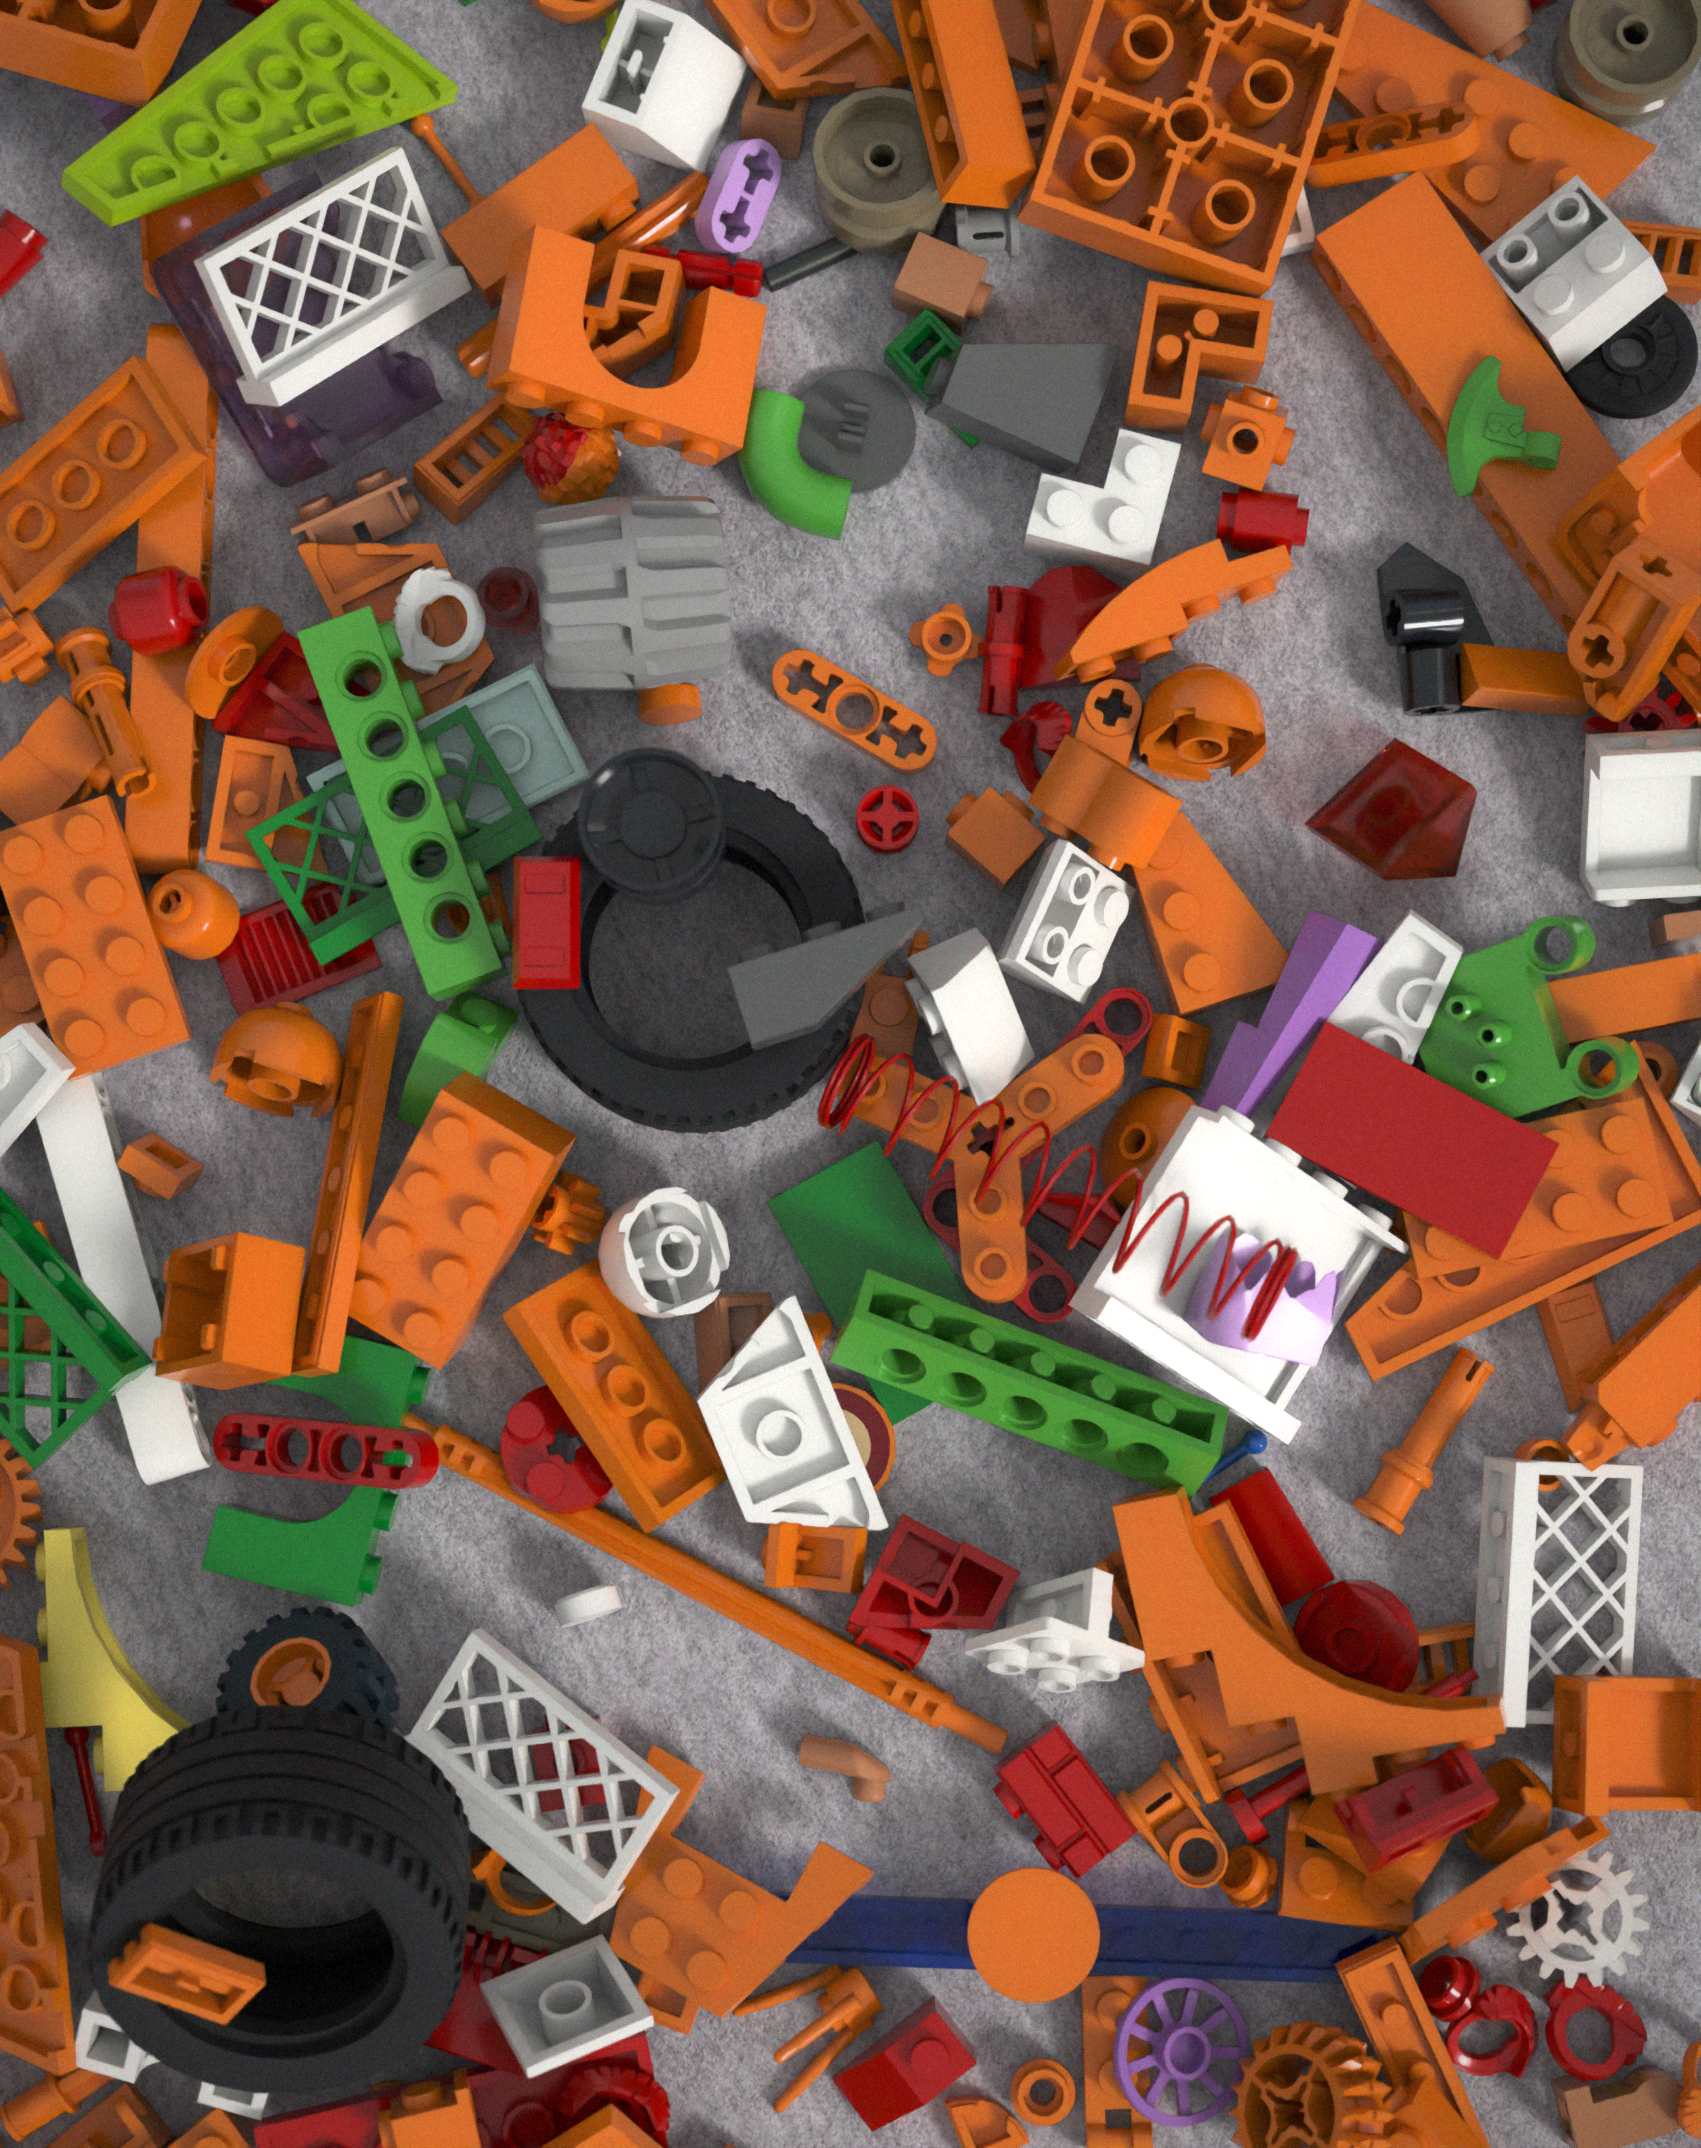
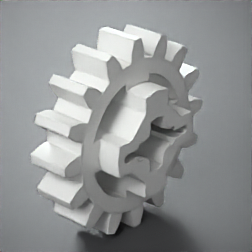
M1610 1848L1601 1855L1599 1860L1590 1857L1589 1849L1547 1877L1553 1889L1543 1895L1549 1902L1548 1917L1540 1927L1537 1928L1534 1920V1902L1521 1910L1517 1908L1512 1911L1519 1913L1520 1920L1507 1927L1508 1936L1524 1935L1528 1943L1518 1955L1522 1961L1530 1959L1536 1954L1544 1960L1540 1968V1977L1546 1979L1555 1968L1564 1971L1566 1987H1574L1579 1973H1587L1592 1985L1598 1987L1603 1983V1967L1608 1966L1619 1976L1626 1972L1625 1961L1620 1955L1623 1951L1631 1955L1640 1956L1644 1946L1632 1936L1633 1931L1649 1930L1651 1919L1635 1914V1907L1645 1903L1648 1900L1647 1891L1630 1892L1627 1884L1631 1881L1636 1871L1632 1866L1618 1873L1611 1868L1615 1851ZM1571 1869L1583 1870L1593 1873L1601 1879L1593 1885L1575 1883L1561 1871ZM1563 1898H1568L1575 1905L1586 1901L1593 1910L1587 1918L1591 1929H1586L1580 1922L1573 1923L1571 1926L1564 1922L1562 1916L1568 1907ZM1618 1899L1622 1912V1924L1620 1933L1615 1940L1605 1921L1607 1907ZM1560 1943L1582 1945L1589 1955L1593 1956L1572 1957L1554 1948Z

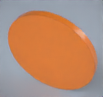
M1021 1867L998 1876L979 1894L970 1912L967 1940L973 1964L989 1986L1013 2000L1041 2003L1055 2000L1068 1994L1086 1978L1097 1957L1100 1930L1098 1918L1089 1897L1072 1879L1049 1868Z

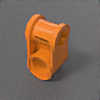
M1108 679L1099 682L1090 690L1085 700L1074 738L1088 743L1129 768L1132 758L1130 751L1142 710L1139 693L1132 685L1123 680ZM1110 696L1121 699L1120 710L1129 713V719L1119 717L1114 726L1103 724V712L1094 709L1095 704L1105 705Z
M1166 1757L1158 1763L1160 1770L1130 1793L1121 1790L1114 1797L1148 1844L1151 1843L1178 1880L1192 1888H1207L1217 1883L1225 1874L1228 1865V1852L1219 1833L1200 1809V1802L1189 1790L1180 1774ZM1167 1792H1170L1168 1795H1166V1796H1165L1164 1798H1162L1160 1801H1158L1157 1803H1155V1804H1154L1153 1806H1151L1149 1809H1146L1148 1806H1150L1152 1803H1154L1156 1800H1158V1799H1159L1160 1797H1162L1164 1794H1166ZM1192 1838L1206 1839L1215 1848V1856L1212 1863L1201 1871L1186 1869L1179 1862L1181 1847Z

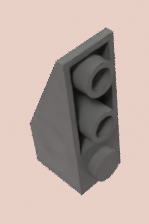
M903 901L889 903L866 912L865 915L868 923L842 931L839 921L831 922L801 933L804 943L778 951L775 942H768L739 952L737 956L740 963L727 967L753 1050L755 1051L817 1031L923 925L924 914L921 906L906 910Z

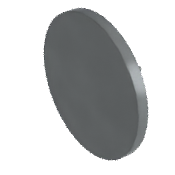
M841 370L816 381L801 397L800 401L805 405L798 436V449L802 459L809 467L820 472L853 479L851 494L866 493L887 485L907 465L915 446V417L906 396L887 378L867 370Z

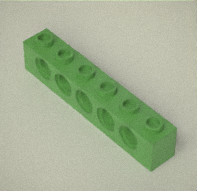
M369 605L296 632L428 995L436 1002L509 976L504 958L511 956L512 945L502 920L497 919L490 922L482 898L492 895L490 885L480 860L477 858L468 862L460 838L470 835L458 800L455 798L446 802L438 778L448 775L435 739L424 742L416 719L426 716V712L413 679L402 682L394 660L403 657L404 652L391 619L380 623ZM368 669L381 672L380 686L373 694L365 697L351 694V683L358 673ZM393 728L403 732L402 746L395 754L387 757L373 754V741L381 731ZM408 788L424 790L425 803L417 814L411 817H401L395 814L394 802L400 792ZM431 847H439L446 850L447 864L440 874L430 878L421 877L417 874L416 861L424 850ZM451 907L467 909L470 921L468 928L462 935L455 938H444L439 935L438 920L445 910Z
M868 1268L843 1313L829 1361L1159 1489L1184 1485L1189 1500L1195 1495L1221 1455L1229 1408Z

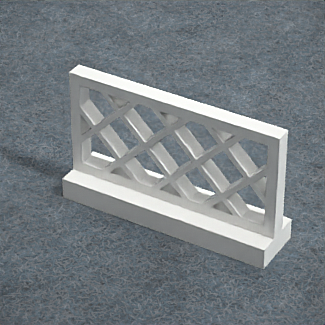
M402 147L389 148L194 260L199 275L243 370L244 375L236 379V382L245 402L249 404L282 406L472 290L463 266H450ZM388 170L397 188L392 212L370 203L377 176ZM357 188L355 196L348 194ZM336 200L352 207L344 240L322 232L328 205ZM367 214L388 222L380 256L359 248ZM308 217L306 225L299 222ZM285 229L303 235L295 269L272 261L278 234ZM403 230L416 234L425 256V260L410 269L395 263ZM318 242L340 251L332 285L310 276ZM258 246L257 254L249 251ZM235 258H240L254 264L245 299L230 293L220 270V267ZM355 258L377 266L371 291L363 297L347 291ZM269 271L292 280L283 314L260 305ZM392 273L398 275L397 277L390 280ZM307 286L329 295L322 322L315 326L298 321ZM344 301L350 303V305L342 309ZM237 307L242 309L241 315H240V313H239ZM257 315L280 324L273 351L259 358L251 340ZM295 330L302 333L293 338Z
M1484 1456L1473 1668L1480 1678L1472 1682L1471 1696L1501 1693L1507 1717L1506 1727H1525V1724H1553L1554 1695L1542 1708H1526L1528 1682L1541 1668L1546 1671L1553 1681L1555 1680V1674H1563L1551 1658L1572 1636L1590 1656L1573 1675H1595L1599 1670L1604 1675H1632L1643 1466L1604 1463L1591 1472L1578 1462ZM1539 1475H1555L1570 1493L1549 1516L1538 1503ZM1573 1476H1585L1586 1478L1579 1484ZM1607 1477L1621 1478L1620 1504L1606 1518L1589 1496ZM1580 1506L1597 1528L1575 1549L1558 1527ZM1550 1537L1566 1557V1560L1544 1581L1534 1568L1535 1551ZM1607 1539L1617 1552V1566L1613 1573L1602 1583L1585 1561ZM1577 1571L1593 1593L1571 1614L1555 1592ZM1546 1602L1563 1624L1540 1646L1531 1635V1617ZM1604 1604L1614 1617L1613 1634L1598 1647L1582 1626Z
M482 1628L471 1631L411 1733L403 1737L427 1755L441 1769L444 1777L454 1786L456 1794L461 1798L464 1805L463 1812L469 1819V1829L583 1925L615 1905L626 1887L622 1883L680 1792L677 1786ZM479 1654L496 1667L500 1686L499 1692L476 1694L471 1667ZM516 1684L519 1685L521 1689H517ZM459 1689L460 1697L453 1698ZM533 1697L546 1708L550 1732L525 1734L519 1699ZM503 1701L509 1737L486 1740L479 1705ZM463 1707L469 1738L468 1743L455 1744L436 1728L446 1709ZM584 1738L596 1748L600 1773L575 1776L568 1740ZM552 1742L559 1778L535 1781L528 1745ZM512 1747L519 1783L503 1784L492 1774L488 1750ZM615 1765H617L622 1770H616ZM634 1779L655 1798L644 1815L625 1817L618 1781ZM602 1783L609 1819L584 1822L577 1786ZM561 1788L568 1824L553 1825L541 1815L537 1791ZM636 1827L629 1838L628 1828ZM612 1830L617 1859L609 1871L591 1857L587 1838L588 1832Z

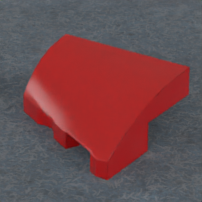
M903 1514L880 1555L847 1622L856 1627L990 1631L1020 1571L964 1541L959 1544Z

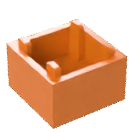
M234 1232L171 1250L170 1259H166L164 1262L162 1280L167 1283L161 1332L160 1336L155 1337L153 1343L152 1358L157 1361L155 1377L223 1391L291 1376L306 1248L242 1232Z

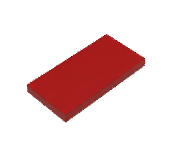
M1327 1021L1321 1027L1264 1135V1138H1271L1282 1143L1305 1160L1495 1260H1498L1503 1253L1560 1144Z

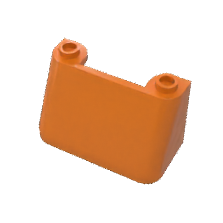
M1701 404L1618 464L1575 504L1558 523L1557 539L1559 547L1593 590H1595L1612 557L1642 536L1701 575ZM1701 604L1661 670L1687 702L1699 713H1701Z

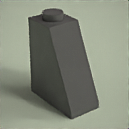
M1112 343L962 344L945 356V358L939 356L933 363L924 385V392L931 395L924 415L1053 473L1060 474L1077 465L1121 348Z

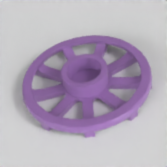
M1173 1975L1157 1981L1151 1980L1144 1984L1145 1988L1132 1999L1122 2016H1118L1114 2024L1117 2029L1113 2044L1114 2066L1111 2067L1113 2078L1117 2079L1125 2098L1141 2116L1169 2127L1197 2125L1218 2114L1236 2093L1230 2085L1224 2089L1206 2071L1211 2058L1237 2059L1236 2068L1229 2084L1243 2080L1244 2072L1239 2060L1248 2057V2037L1245 2023L1231 1997L1219 1986L1206 1979L1192 1975ZM1185 1988L1179 2019L1176 2022L1171 2017L1162 1993L1172 1989ZM1202 1990L1216 1998L1221 2005L1198 2025L1194 2026L1192 2023L1199 1992ZM1150 2001L1161 2024V2031L1159 2033L1135 2023L1140 2012ZM1231 2017L1237 2034L1238 2047L1211 2045L1206 2035L1225 2019ZM1132 2034L1151 2043L1154 2048L1153 2051L1147 2055L1127 2061L1129 2035ZM1157 2066V2074L1144 2096L1141 2097L1133 2085L1130 2075ZM1197 2078L1216 2098V2101L1202 2111L1192 2113L1189 2101L1188 2080ZM1170 2079H1174L1177 2115L1165 2114L1154 2108L1161 2092Z

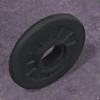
M1662 295L1569 371L1565 372L1561 367L1560 369L1562 376L1579 401L1589 409L1616 419L1645 418L1668 408L1687 390L1695 374L1698 362L1697 337L1684 311L1674 301ZM1623 338H1631L1640 342L1646 353L1645 361L1635 367L1621 366L1612 358V344Z

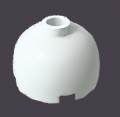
M670 1187L647 1191L635 1196L614 1211L601 1234L598 1250L601 1276L610 1293L632 1312L651 1318H669L697 1313L713 1302L721 1289H714L719 1282L720 1272L728 1270L730 1252L726 1230L715 1209L706 1201L696 1202L690 1195L684 1194L688 1190L680 1187Z

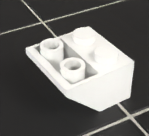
M625 0L581 106L585 124L587 126L592 122L609 143L691 174L694 171H701L705 175L749 65L742 56L687 14L650 0Z
M1577 174L1479 254L1537 340L1565 372L1569 371L1668 291L1652 255Z
M1057 839L1044 849L999 949L996 960L1000 969L1028 987L1085 1005L1093 984L1101 974L1103 962L1118 928L1127 916L1129 904L1136 889L1069 841Z
M975 927L907 957L906 960L914 978L904 982V985L919 1017L923 1016L930 1033L934 1035L927 1038L941 1072H946L947 1076L952 1075L958 1082L959 1091L966 1089L977 1106H980L983 1102L994 1099L1025 1068L1035 1055L992 947Z

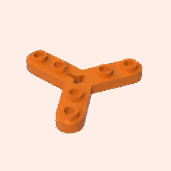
M1084 1034L1071 1040L1010 1082L995 1097L1003 1103L1005 1121L1008 1119L1015 1121L1013 1126L1003 1132L1000 1151L997 1154L995 1164L1017 1136L1030 1125L1044 1121L1049 1126L1050 1138H1052L1110 1098L1121 1087L1125 1077V1061L1119 1047L1110 1038L1100 1034ZM877 1055L874 1056L865 1083L888 1059ZM861 1056L856 1057L838 1090L840 1100L856 1072ZM895 1062L887 1067L863 1096L853 1116L892 1135L903 1105L909 1069ZM915 1072L908 1110L926 1088L935 1082L934 1080ZM943 1084L934 1089L909 1119L898 1138L937 1156L949 1123L954 1089ZM960 1093L958 1112L951 1137L965 1119L978 1107L971 1097ZM991 1104L979 1113L965 1129L945 1160L954 1164L961 1267L965 1283L976 1297L988 1303L1000 1304L1014 1299L1022 1292L1028 1282L1029 1261L1026 1226L1020 1228L1019 1225L1024 1212L1021 1158L1042 1145L1045 1140L1044 1129L1037 1127L1027 1135L1000 1168L980 1202L974 1204L973 1199L988 1165L989 1156L983 1150L973 1155L969 1148L976 1142L972 1132L977 1127L983 1126L988 1132L998 1129L999 1108L997 1105Z

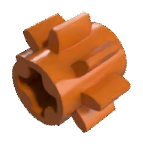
M5 605L0 608V680L6 684L17 676L21 682L24 681L30 687L53 671V668L47 661V655L55 650L56 643L30 609L16 616Z
M564 1170L560 1171L557 1183H551L530 1222V1225L535 1227L531 1238L545 1243L546 1248L568 1256L572 1255L575 1242L587 1245L595 1241L602 1232L606 1220L605 1206L602 1201L597 1199L601 1188L587 1183L585 1178Z

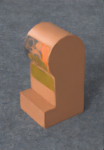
M1639 2066L1631 2070L1623 2081L1589 2088V2085L1584 2080L1577 2079L1570 2074L1550 2079L1566 2144L1570 2148H1619L1669 2135L1681 2128L1677 2120V2114L1683 2087L1664 2070L1655 2066Z

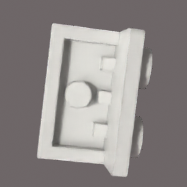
M1094 1567L1011 1592L1008 1599L1006 1628L966 1639L964 1651L966 1655L986 1661L987 1668L992 1672L1004 1675L1022 1674L1036 1679L1039 1688L1056 1693L1075 1691L1076 1684L1091 1680L1114 1681L1119 1678V1673L1143 1667L1145 1664L1144 1651L1108 1638L1109 1624L1112 1616L1113 1575Z

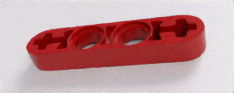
M260 1412L228 1414L216 1426L212 1439L213 1451L218 1462L224 1468L232 1471L393 1490L425 1486L436 1475L440 1462L439 1450L434 1439L427 1432L418 1429ZM297 1429L305 1435L308 1443L307 1456L300 1465H297L291 1459L288 1451L289 1439ZM241 1434L246 1437L266 1438L265 1449H248L245 1446H240ZM350 1435L358 1440L362 1453L360 1463L353 1471H350L344 1465L341 1458L342 1445ZM403 1451L406 1454L412 1455V1466L408 1467L399 1463H383L385 1452Z

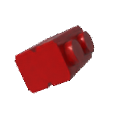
M1055 1719L1028 1738L1026 1742L1019 1745L994 1766L995 1773L1001 1782L992 1788L1015 1820L1024 1813L1028 1815L1041 1833L1032 1842L1055 1871H1059L1066 1865L1075 1878L1081 1877L1104 1859L1108 1853L1113 1852L1138 1831L1113 1794Z

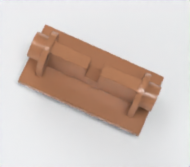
M382 467L356 479L353 482L356 492L336 501H333L330 493H326L298 506L296 511L299 518L290 521V532L292 535H295L305 530L308 538L299 542V546L304 543L356 545V543H361L353 527L357 523L365 522L375 542L401 529L414 525L412 518L423 514L413 491L400 495L397 487L408 483L404 471L401 470L391 475L387 467Z

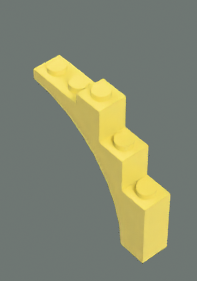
M86 1526L58 1527L44 1530V1542H40L36 1548L35 1567L38 1580L46 1581V1607L40 1608L37 1619L39 1643L42 1647H48V1657H39L45 1728L102 1725V1735H97L94 1741V1769L97 1775H104V1792L123 1791L124 1783L135 1773V1768L140 1761L148 1757V1753L164 1744V1741L172 1735L192 1726V1724L167 1706L134 1669L111 1630L91 1573Z

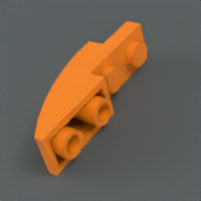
M1219 538L1187 550L1158 565L1130 584L1109 602L1075 637L1052 668L1056 681L1078 675L1081 683L1093 681L1117 669L1115 662L1134 656L1138 665L1158 660L1174 651L1172 643L1190 628L1188 623L1202 620L1221 610L1220 603L1239 597L1242 605H1249L1274 595L1277 592L1275 584L1294 568L1286 546L1281 545L1228 562Z

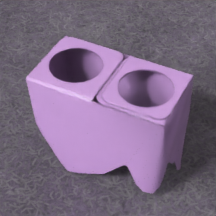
M1248 1233L1242 1234L1234 1242L1231 1259L1216 1306L1246 1264L1263 1247L1255 1237ZM1223 1234L1218 1239L1200 1276L1182 1319L1206 1341L1212 1344L1254 1354L1261 1353L1265 1356L1315 1367L1330 1330L1346 1269L1338 1272L1337 1275L1335 1270L1325 1274L1316 1286V1270L1313 1263L1303 1261L1296 1265L1291 1271L1259 1335L1254 1342L1248 1343L1247 1339L1242 1340L1240 1333L1250 1308L1274 1263L1272 1254L1267 1251L1250 1270L1215 1320L1207 1322V1309L1228 1244V1240Z

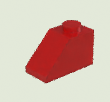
M934 1995L834 2074L832 2080L873 2132L926 2105L977 2064L975 2049Z

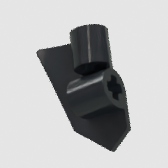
M1404 543L1377 568L1384 636L1387 643L1391 646H1397L1403 714L1406 716H1438L1503 710L1461 705L1460 645L1462 643L1494 646V643L1463 578L1437 563L1410 543Z

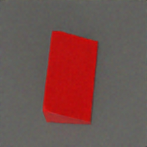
M1260 1466L1208 1498L1212 1506L1229 1498L1281 1607L1335 1579L1334 1574L1268 1467Z

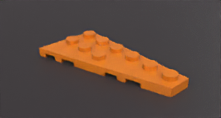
M1361 0L1331 96L1355 119L1451 100L1468 103L1474 110L1481 136V141L1476 151L1457 163L1422 169L1421 171L1449 212L1485 248H1488L1576 174L1604 202L1657 148V146ZM1401 139L1388 140L1381 143V145L1387 149L1399 143Z

